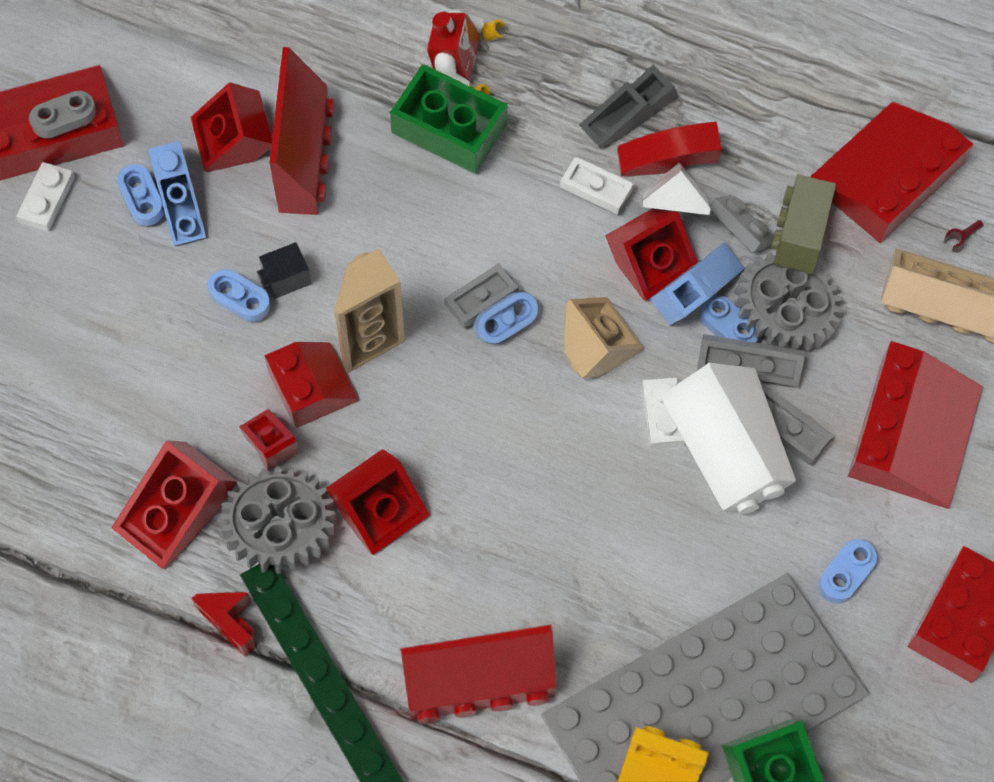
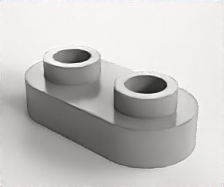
M74 91L35 106L30 112L29 121L36 135L42 138H52L89 124L95 118L96 107L93 98L88 93ZM81 104L79 107H73V105ZM50 115L47 119H41L44 116Z

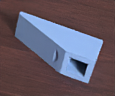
M177 141L148 148L174 246L206 238L181 142Z
M724 242L650 299L667 323L672 325L707 301L744 268Z

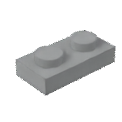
M727 195L715 198L710 204V211L752 253L769 249L772 245L774 237L769 233L768 226L761 220L754 218L746 210L745 203L739 198Z
M498 263L444 298V304L465 329L475 322L480 312L509 294L518 292L519 287Z

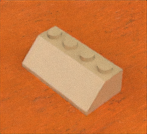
M379 248L371 253L365 252L358 255L347 265L334 309L342 364L346 374L405 342L401 282Z
M895 248L881 296V303L886 304L887 309L896 313L912 312L918 314L921 320L936 324L938 321L950 324L952 329L961 333L969 334L973 331L983 334L986 340L994 343L993 277Z

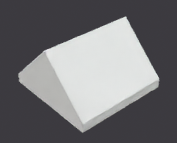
M680 163L642 193V206L645 208L710 215L711 208L707 197Z

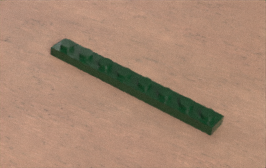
M261 563L240 574L241 580L358 781L404 782L281 573H276L274 565H269L266 572L263 573Z

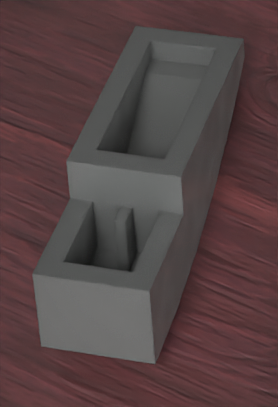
M653 64L631 85L626 82L582 121L579 126L601 149L647 121L672 101L678 93L674 85Z

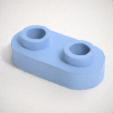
M138 164L124 167L117 176V183L133 220L144 226L157 223L164 214V207L148 170ZM134 183H141L139 186L135 188L131 187V185ZM145 209H152L149 213H142Z
M228 269L218 270L210 276L207 284L211 299L242 319L251 322L259 321L269 313V297L267 292L260 286ZM225 287L231 288V291L228 293L220 292ZM253 303L259 305L258 308L254 310L248 308V306Z
M525 292L509 294L478 314L474 322V331L477 337L487 343L495 344L502 342L535 320L538 313L537 302L532 295ZM516 303H520L522 306V310L518 315L514 313V305ZM489 320L494 322V329L491 332L486 330V323Z
M713 295L702 304L700 320L714 335L754 343L758 342L759 338H755L757 329L755 327L745 328L749 319L738 317L741 309L735 306L727 297ZM720 307L724 312L716 313L712 308ZM744 328L749 333L746 335L740 334L738 329Z
M855 539L849 541L826 568L819 580V591L823 598L836 604L848 601L876 565L877 553L875 548L865 540ZM854 552L863 553L865 560H857L854 557ZM833 578H841L845 586H836Z

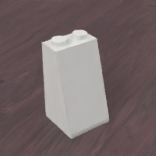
M708 363L661 395L666 409L723 511H738L739 514L754 512L759 508V503L783 495L785 493L784 488L796 482L755 368Z

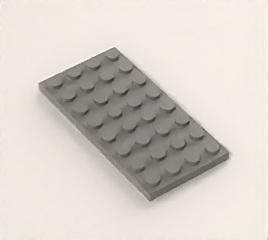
M786 573L542 713L541 717L580 782H617L635 728L643 729L644 726L660 729L665 733L666 738L677 742L680 739H688L700 744L701 750L709 753L698 782H725L732 778L721 747L722 744L786 720H802L807 733L867 697L868 693L789 574Z

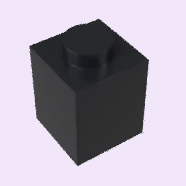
M297 242L259 256L261 269L256 271L263 289L270 288L274 299L311 285L309 268Z

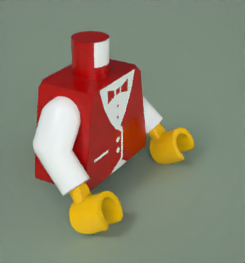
M458 9L439 12L433 16V26L427 46L432 67L470 86L481 37L479 32H482V36L487 41L503 38V35L498 34L496 29L505 27V23L500 19L485 23L482 17ZM486 84L474 87L487 95L491 93L490 88Z

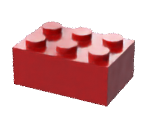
M963 546L948 568L907 647L970 683H973L983 672L994 651V562Z

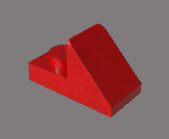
M269 409L239 426L244 437L257 451L267 471L274 469L297 454V441L294 435Z
M198 593L191 598L196 610L245 657L256 648L252 635L255 633L253 629L241 617L235 621L251 604L249 593Z

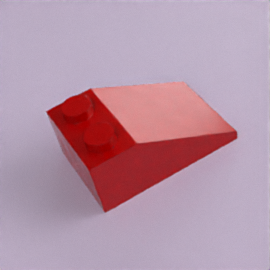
M166 440L111 528L159 567L166 569L221 509V504L228 498L227 492L233 490L237 480L187 442Z

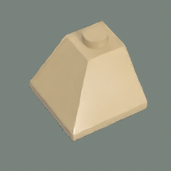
M607 297L570 299L566 303L564 353L570 360L572 369L582 378L602 376L645 349Z

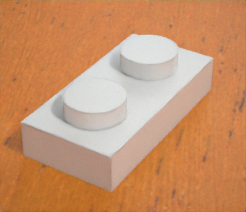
M575 156L560 181V188L618 215L632 192L634 183Z
M42 162L16 215L18 222L49 232L75 179L73 171Z
M677 377L642 381L650 449L685 446V441L661 398L663 393L678 384Z

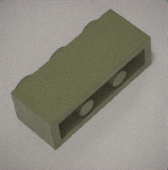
M797 174L794 187L787 185L782 205H786L788 208H781L777 227H781L782 231L776 229L771 249L777 250L774 264L813 274L821 251L836 186L835 183Z

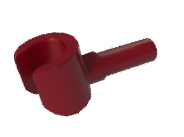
M978 220L963 230L957 228L950 229L946 233L944 243L951 238L957 239L959 243L953 246L952 252H960L965 240L984 226L983 222Z

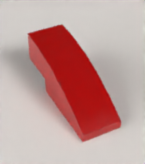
M717 121L675 127L651 133L617 146L621 177L666 174L678 163L684 169H686V165L719 163L722 150Z

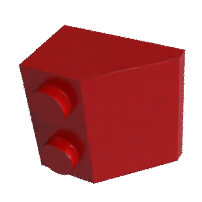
M229 82L190 117L203 169L206 172L254 162L271 148L272 135L259 90Z
M652 208L605 235L617 266L645 301L698 262L678 211Z
M294 342L264 355L268 373L295 428L358 401V397L330 342Z
M384 449L326 487L341 516L372 555L430 516L400 461Z

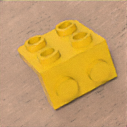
M644 726L643 729L636 727L617 782H698L709 752L701 750L700 744L688 739H680L677 742L666 738L665 733L660 729L651 726Z

